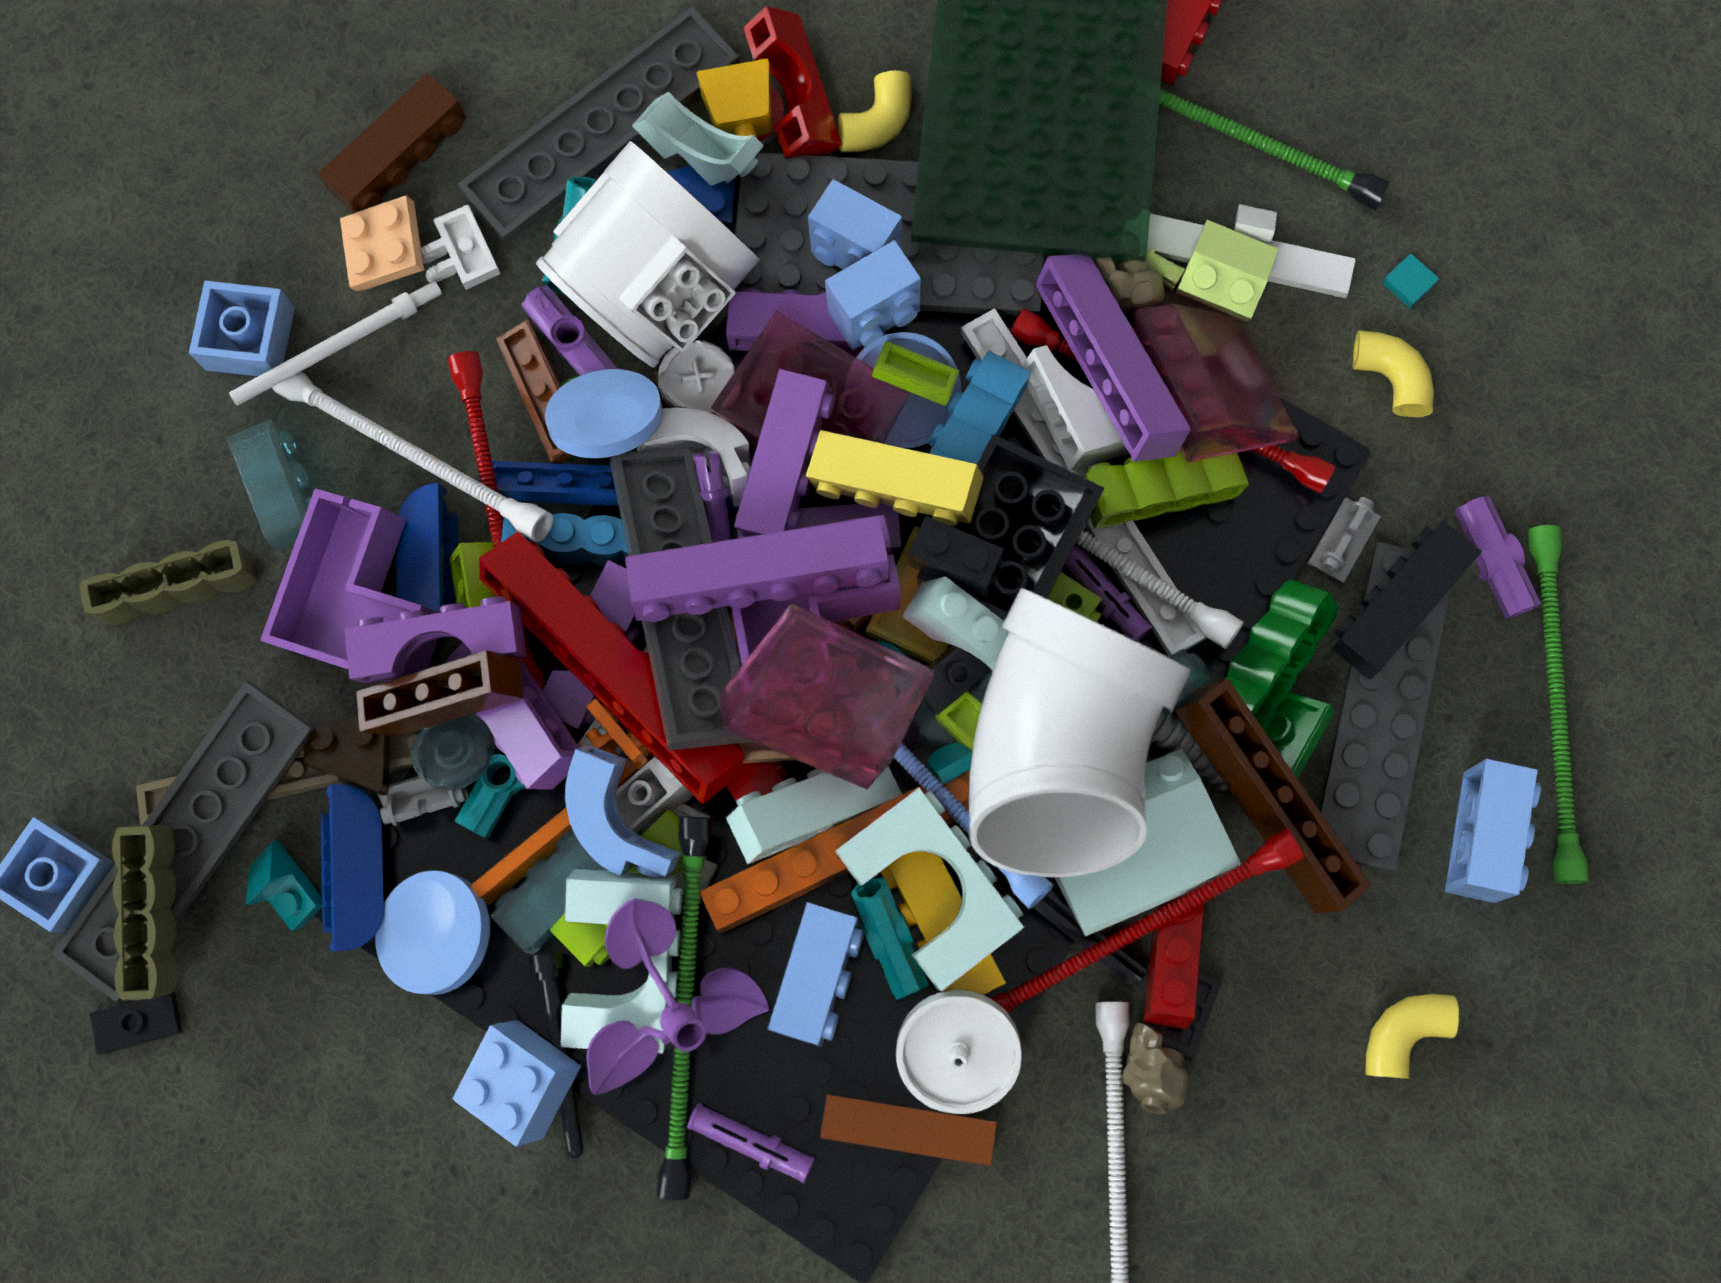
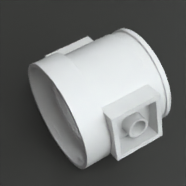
M630 141L604 170V173L556 227L553 232L558 237L551 244V249L544 257L541 256L536 264L564 294L634 355L655 368L663 354L667 350H671L673 346L682 354L736 294L734 289L760 259L676 180Z

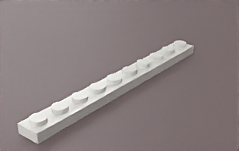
M995 308L961 327L963 338L976 358L981 361L988 351L1019 366H1022L1027 359ZM1027 386L1012 414L1040 457L1069 470ZM1096 464L1071 470V472L1084 478L1087 470ZM1089 518L1085 527L1093 537L1101 540L1102 543H1106V546L1109 545L1110 549L1114 548L1119 554H1123V557L1126 556L1128 560L1131 559L1132 563H1136V566L1140 565L1141 568H1145V571L1148 570L1150 572L1149 574L1153 573L1154 577H1158V580L1162 579L1163 582H1167V585L1170 584L1172 586L1171 588H1176L1133 520L1112 527L1094 529L1091 518ZM1110 565L1146 622L1151 624L1153 633L1170 659L1175 658L1206 639L1205 633L1197 623L1189 619L1187 613H1183V610L1180 611L1178 607H1174V604L1171 605L1170 601L1166 602L1165 598L1161 599L1156 593H1152V590L1149 591L1147 587H1143V584L1140 585L1134 579H1130V576L1127 577L1125 573H1121V570L1118 571L1117 567L1113 568Z

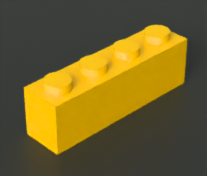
M921 851L910 852L902 855L880 871L890 890L895 887L898 888L904 900L898 907L908 927L917 925L923 937V940L917 942L919 949L945 930L956 918L961 907L962 898L941 857ZM990 953L941 992L966 990L986 995L1004 986L1006 982Z

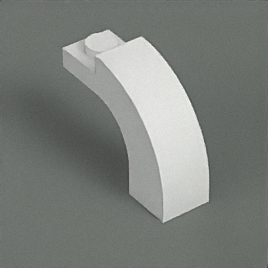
M664 408L658 429L646 442L636 447L638 452L691 449L693 456L704 452L706 466L710 468L708 451H719L723 485L728 487L729 497L734 507L740 506L751 469L749 443L745 436L733 424L712 413L690 408Z

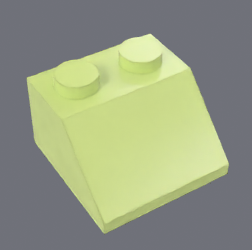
M1206 220L1175 293L1248 322L1252 318L1267 284L1279 249Z

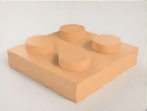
M405 195L340 218L349 287L354 291L370 289L424 270L415 204L408 196Z

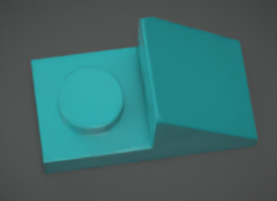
M275 840L249 866L246 904L250 906L268 900L289 929L295 931L303 927L321 909L322 896L281 843Z

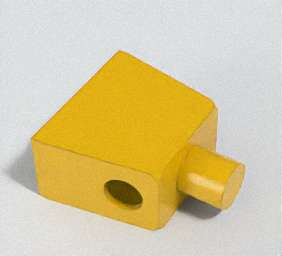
M768 58L696 71L701 96L715 128L733 135H754L756 138L759 135L771 132V76Z

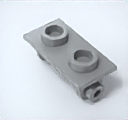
M1345 497L1308 564L1344 583L1381 517L1372 510L1374 503L1364 497H1360L1358 502Z
M424 775L388 785V795L386 796L378 794L384 807L380 809L381 817L385 825L392 823L394 826L400 824V821L420 816L426 812L430 813L450 806L454 808L459 807L460 802L467 800L469 793L466 786L452 789L437 787L425 779Z

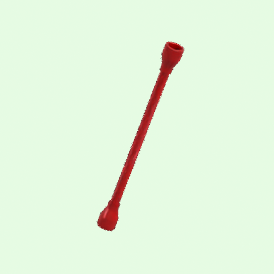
M1026 309L1020 312L1011 330L1014 339L1031 346L1042 347L1047 345L1051 351L1058 350L1059 353L1063 352V355H1067L1069 358L1072 356L1073 360L1076 359L1066 339L1063 340L1061 333L1053 330L1042 317ZM1171 394L1185 417L1189 416V419L1193 418L1195 422L1198 420L1199 424L1207 425V428H1211L1213 431L1216 430L1217 433L1221 432V435L1225 434L1226 438L1230 437V440L1234 439V442L1239 441L1240 445L1248 446V449L1253 448L1254 452L1262 453V456L1267 455L1266 458H1271L1272 461L1276 460V463L1280 462V465L1283 466L1282 468L1291 472L1303 486L1319 494L1322 493L1335 470V465L1319 457L1300 455L1292 450L1291 452H1285V449L1281 450V447H1276L1275 444L1271 445V442L1267 443L1266 439L1262 440V437L1257 438L1258 436H1253L1252 432L1248 433L1249 431H1244V428L1239 429L1238 425L1230 424V421L1226 422L1224 418L1221 420L1220 416L1216 417V414L1212 415V412H1207L1202 407L1198 408V405L1194 406L1193 402L1189 403V400L1185 401L1184 398L1180 399L1179 395Z
M476 351L458 352L448 357V365L451 379L460 391L462 402L466 405L465 409L467 410L466 414L470 424L469 428L471 429L470 433L472 434L471 438L473 439L472 443L474 444L473 448L475 449L478 473H480L479 478H481L480 483L498 492L480 404L482 399L480 387L483 376L480 355ZM485 504L493 547L501 543L504 517L500 515L499 511ZM523 624L527 657H522L521 659L543 691L546 685L544 674L534 659L532 649L528 646L526 626Z
M1287 828L1268 838L1255 854L1247 857L1248 860L1245 861V864L1241 863L1240 867L1235 866V869H1230V872L1226 871V875L1221 874L1220 877L1217 876L1215 878L1216 880L1212 879L1211 883L1206 882V885H1201V888L1197 887L1196 891L1192 890L1191 894L1188 892L1186 893L1187 896L1182 895V899L1177 898V901L1173 900L1172 904L1168 903L1167 907L1163 906L1162 910L1159 908L1157 909L1158 912L1153 911L1152 914H1148V917L1144 916L1143 920L1139 919L1138 923L1135 921L1133 925H1128L1129 928L1124 927L1123 930H1119V933L1115 932L1114 936L1110 935L1109 939L1106 937L1104 941L1100 940L1099 943H1095V946L1091 945L1090 949L1086 948L1085 952L1082 950L1080 954L1077 953L1075 956H1071V960L1068 958L1066 962L1062 961L1061 965L1057 964L1056 967L1053 966L1051 969H1048L1047 973L1044 971L1042 975H1037V978L1029 979L1028 983L1024 982L1023 986L1019 985L1018 988L1015 987L1013 990H1009V994L1001 992L989 998L1009 1013L1013 1011L1012 1008L1015 1005H1019V1002L1023 1003L1024 999L1028 1000L1029 997L1032 998L1034 995H1038V991L1041 993L1043 989L1047 990L1048 986L1056 985L1062 981V978L1065 980L1067 976L1071 977L1072 973L1076 974L1077 971H1081V968L1085 969L1086 965L1091 966V963H1096V960L1100 961L1101 958H1105V955L1109 956L1110 952H1115V949L1117 951L1120 950V947H1125L1124 944L1129 945V942L1133 943L1134 939L1138 940L1139 936H1144V933L1147 935L1149 934L1148 931L1153 932L1154 929H1158V926L1162 927L1163 923H1168V920L1170 922L1173 921V917L1176 919L1178 918L1177 915L1182 916L1183 912L1191 911L1192 907L1197 908V904L1200 906L1202 902L1206 903L1207 899L1211 900L1212 896L1215 898L1216 894L1220 895L1221 891L1226 892V888L1231 889V886L1235 887L1236 883L1240 884L1241 880L1243 882L1246 881V877L1249 879L1251 875L1259 876L1267 871L1286 869L1305 857Z

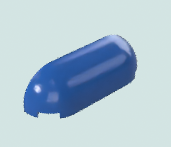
M437 482L416 489L407 497L400 508L398 516L406 519L396 547L397 598L425 606L440 613L441 606L456 604L449 558L459 545L457 514L456 512L449 513L443 498L447 490Z
M331 784L326 791L329 797V813L321 814L322 922L324 933L332 932V942H330L329 949L337 952L353 950L366 944L373 938L381 925L384 913L382 824L377 806L365 792L346 784Z

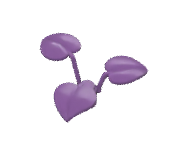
M635 898L620 906L608 923L605 933V946L609 957L620 968H631L643 960L668 1004L663 1009L660 1018V1025L663 1030L661 1031L646 1025L638 1031L635 1025L629 1021H617L600 1029L592 1038L587 1051L589 1086L594 1095L616 1089L642 1074L653 1063L658 1052V1043L653 1037L659 1038L663 1044H668L671 1041L680 1051H691L701 1045L706 1033L722 1034L729 1032L752 1017L769 1011L767 1000L755 981L743 971L732 967L716 969L702 979L700 983L701 996L692 998V1008L686 1003L676 1002L650 957L665 952L672 944L676 935V924L671 913L665 907L655 902Z

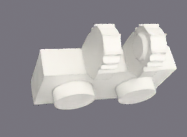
M469 205L434 219L441 238L421 248L423 263L433 262L449 253L451 258L426 270L425 276L428 282L435 281L437 283L458 273L465 289H469L501 274Z

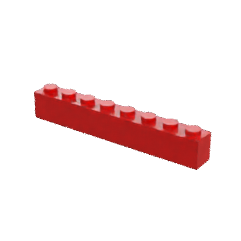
M518 531L479 557V580L496 597H506L507 602L510 601L521 607L523 624L702 804L706 803L740 775L745 755L739 743L668 751L649 654L644 650L639 651L628 640L623 628L615 622L611 623L600 612L597 603L590 596H583L573 586L568 574L561 568L556 569L546 559L544 552L537 543L529 542Z

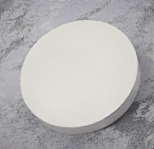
M950 990L936 993L918 1003L909 1012L901 1025L896 1047L898 1071L908 1090L919 1101L935 1110L950 1114H969L982 1111L1000 1101L1014 1085L1021 1066L1020 1036L1014 1021L1005 1009L985 995L966 990Z

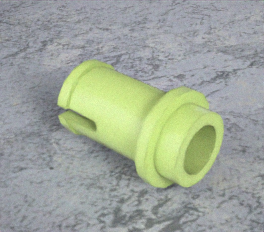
M1144 247L1138 259L1148 258L1150 269L1159 271L1162 276L1163 285L1173 291L1185 268H1181L1156 254L1155 248L1149 250Z

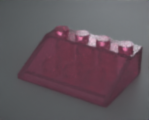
M1175 303L1137 310L1132 328L1191 428L1180 448L1186 462L1297 440L1299 435L1236 317Z
M776 310L711 406V411L714 415L733 424L745 436L748 442L757 447L779 369L828 382L832 389L831 394L835 395V403L830 418L823 419L822 431L884 444L911 392L871 377L874 368ZM840 495V498L845 500L846 502H849L852 498L849 496Z
M791 604L720 693L719 699L724 729L859 787L868 789L892 762L934 677V671L795 604Z

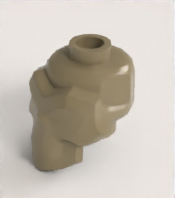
M1101 254L1092 257L1094 264L1100 271L1112 295L1117 300L1119 307L1123 312L1131 311L1132 318L1155 313L1154 305L1164 301L1165 291L1162 276L1159 271L1150 269L1148 258L1121 263L1117 265V271L1112 258Z
M1136 1023L1130 1040V1052L1126 1060L1127 1066L1122 1075L1123 1082L1131 1088L1132 1094L1142 1102V1109L1150 1113L1165 1115L1167 1109H1177L1185 1102L1190 1082L1189 1073L1182 1067L1185 1057L1176 1050L1162 1047V1034L1143 1023Z

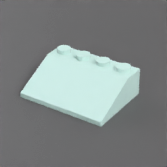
M1182 748L1150 761L1145 765L1144 814L1146 817L1147 834L1142 846L1123 862L1107 869L1085 875L1054 877L1085 936L1182 896L1192 890H1196L1197 887L1201 888V885H1206V882L1211 883L1212 879L1216 880L1217 876L1220 877L1221 874L1226 875L1225 872H1230V869H1235V866L1240 867L1241 862L1210 797Z

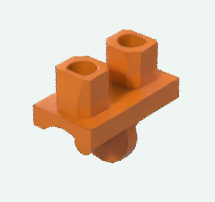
M595 698L586 706L607 732L601 735L596 728L591 729L586 734V737L592 743V746L617 756L619 755L615 750L619 746L639 770L649 762L645 757L650 751L631 732L626 735L620 728L622 723L603 704L601 705Z

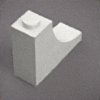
M1047 345L1034 348L1021 367L1031 371L1027 386L1069 471L1129 454L1094 389L1086 386L1069 374L1058 363Z

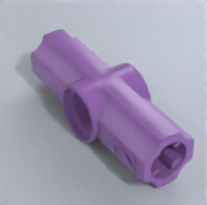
M548 285L536 287L527 294L525 301L521 304L522 308L554 345L559 356L566 360L579 376L599 370L618 369L587 333L582 322L571 314ZM570 334L579 335L572 343H562L563 339Z
M1490 496L1476 498L1458 507L1454 512L1467 539L1482 551L1475 559L1481 571L1478 576L1481 580L1488 581L1505 619L1521 615L1541 605L1524 569L1525 555L1523 548L1513 534H1507Z

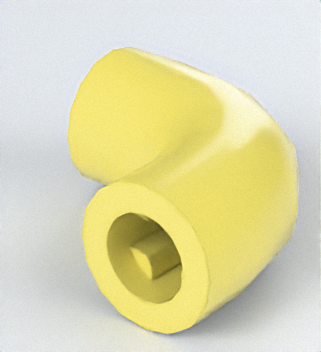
M894 70L876 75L874 78L875 101L872 108L861 113L839 114L838 133L842 143L839 147L840 152H862L877 149L899 135L910 117L912 88L911 76L907 72Z
M1359 330L1354 342L1353 369L1381 373L1389 379L1393 386L1392 412L1396 415L1418 418L1433 413L1434 389L1431 370L1420 352L1399 337L1380 332Z
M1443 994L1408 996L1387 1008L1371 1029L1366 1051L1365 1075L1409 1079L1410 1053L1413 1045L1418 1040L1425 1037L1452 1039L1455 1037L1459 1024V1007L1456 997Z

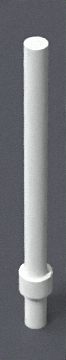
M433 281L411 294L407 292L400 294L392 299V304L230 391V397L236 406H239L400 317L404 320L417 313L418 307L442 295L439 286Z

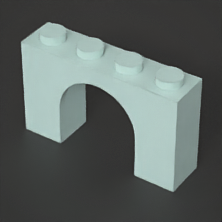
M918 788L838 848L835 853L860 886L896 859L910 852L921 851L938 855L954 868L962 887L960 910L954 921L945 930L912 954L937 990L942 991L1022 930L1024 926L1018 919L1023 913L1008 894L1002 898L992 884L997 879L983 860L975 863L966 851L971 844L963 832L956 825L950 829L940 815L945 812V809L931 791L924 794Z
M574 869L566 879L565 921L608 924L620 906L635 898L662 905L674 918V914L680 915L682 889L675 888L676 875H661L660 878H654L642 873L626 872L619 876L610 871ZM676 930L674 940L665 952L657 956H650L674 998H677L679 974L678 972H672L673 956H679L680 930ZM650 973L647 981L642 986L627 994L570 993L562 1005L561 1047L588 1049L592 1038L600 1029L617 1021H629L635 1025L638 1031L646 1025L662 1031L660 1018L663 1009L668 1004ZM653 1037L658 1043L657 1053L663 1054L667 1044H663L659 1038Z

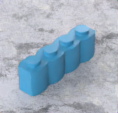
M991 351L986 353L982 361L976 358L966 376V380L970 384L964 393L957 391L950 402L947 412L952 414L945 426L939 423L930 438L928 445L932 446L933 449L929 454L977 464L992 435L1000 437L1027 388L1031 371Z
M569 513L552 514L553 524L550 532L543 540L535 542L540 546L547 560L551 559L564 565H579L590 561L598 566L605 567L609 560L623 566L626 565L625 557L629 556L622 520L606 515L593 516L584 520L579 516ZM505 517L501 542L518 532Z

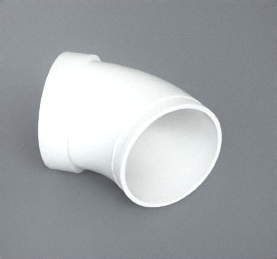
M1021 588L1002 626L1009 633L993 669L978 719L970 768V841L974 850L984 860L1010 872L1040 877H1070L1094 873L1115 866L1132 856L1142 846L1146 838L1144 773L1151 738L1164 706L1173 709L1192 670L1096 622Z

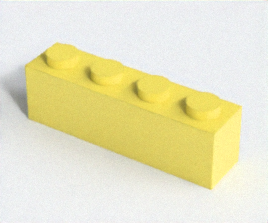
M822 430L819 432L806 473V477L816 488V492L824 497L839 499L840 495L853 497L854 501L858 504L870 508H877L879 503L893 506L895 512L910 517H916L918 512L932 515V519L950 526H955L957 521L970 524L984 479L977 464Z

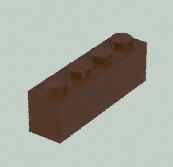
M427 72L318 173V176L327 190L353 214L379 205L381 196L392 186L397 187L401 185L408 177L409 170L419 161L428 160L435 152L436 145L444 137L452 136L460 130L466 116L459 100Z
M487 650L356 691L360 732L391 737L400 736L524 699L519 657Z

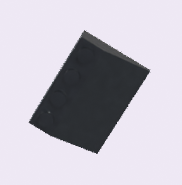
M993 434L977 463L984 479L971 522L967 524L957 521V524L951 527L1004 548V562L988 598L986 599L965 589L963 590L1005 621L1021 588L1045 599L1048 598L1099 501L1104 487ZM919 571L917 575L918 588L922 582L937 578Z

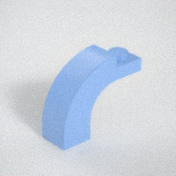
M590 744L575 749L566 779L565 801L572 829L586 852L601 866L619 876L631 870L634 864L637 865V871L654 878H660L661 875L667 876L677 868L682 853L639 836L625 824L620 816L616 793L627 759Z

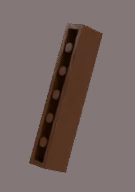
M1228 678L1202 686L1174 709L1265 842L1277 833L1287 828L1289 829L1305 858L1285 870L1315 914L1344 911L1371 886Z

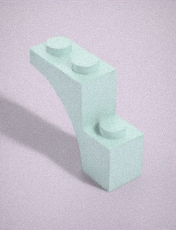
M669 92L656 98L632 125L664 159L678 153L710 186L722 181L729 183L737 175L741 177L746 176L758 163L755 156L764 147L754 135H733L708 124L684 107Z

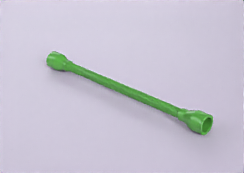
M1542 525L1528 530L1529 551L1537 565V575L1541 579L1544 642L1546 644L1545 653L1547 654L1546 663L1548 664L1546 668L1548 669L1547 674H1549L1547 675L1549 679L1547 682L1550 684L1548 685V689H1550L1548 691L1550 694L1549 704L1551 705L1549 708L1551 710L1550 715H1552L1550 719L1553 720L1551 721V725H1553L1551 727V730H1553L1551 734L1554 741L1552 742L1554 746L1553 751H1555L1553 752V756H1555L1553 758L1555 761L1554 766L1556 767L1554 768L1556 772L1554 775L1557 777L1555 778V782H1557L1555 784L1557 787L1556 792L1558 793L1556 797L1559 798L1556 801L1559 803L1557 805L1559 809L1557 813L1560 814L1558 815V819H1560L1558 824H1561L1558 826L1560 829L1559 834H1557L1558 845L1552 861L1553 878L1556 884H1582L1589 882L1588 862L1579 844V834L1574 830L1576 825H1573L1576 821L1573 814L1575 810L1572 809L1574 808V804H1572L1574 802L1572 798L1574 795L1571 793L1573 792V788H1571L1573 786L1571 783L1572 778L1570 777L1572 776L1570 772L1572 769L1569 767L1571 766V762H1569L1571 758L1568 751L1570 750L1568 746L1569 741H1567L1569 740V736H1567L1569 732L1567 731V715H1565L1567 714V710H1565L1567 706L1564 705L1566 704V700H1564L1566 698L1565 685L1563 684L1565 680L1563 679L1564 674H1562L1564 673L1562 669L1564 666L1561 664L1563 663V659H1561L1563 657L1561 654L1562 640L1560 639V615L1558 613L1559 604L1557 603L1558 590L1556 588L1557 579L1555 578L1558 574V561L1563 549L1562 531L1560 526Z

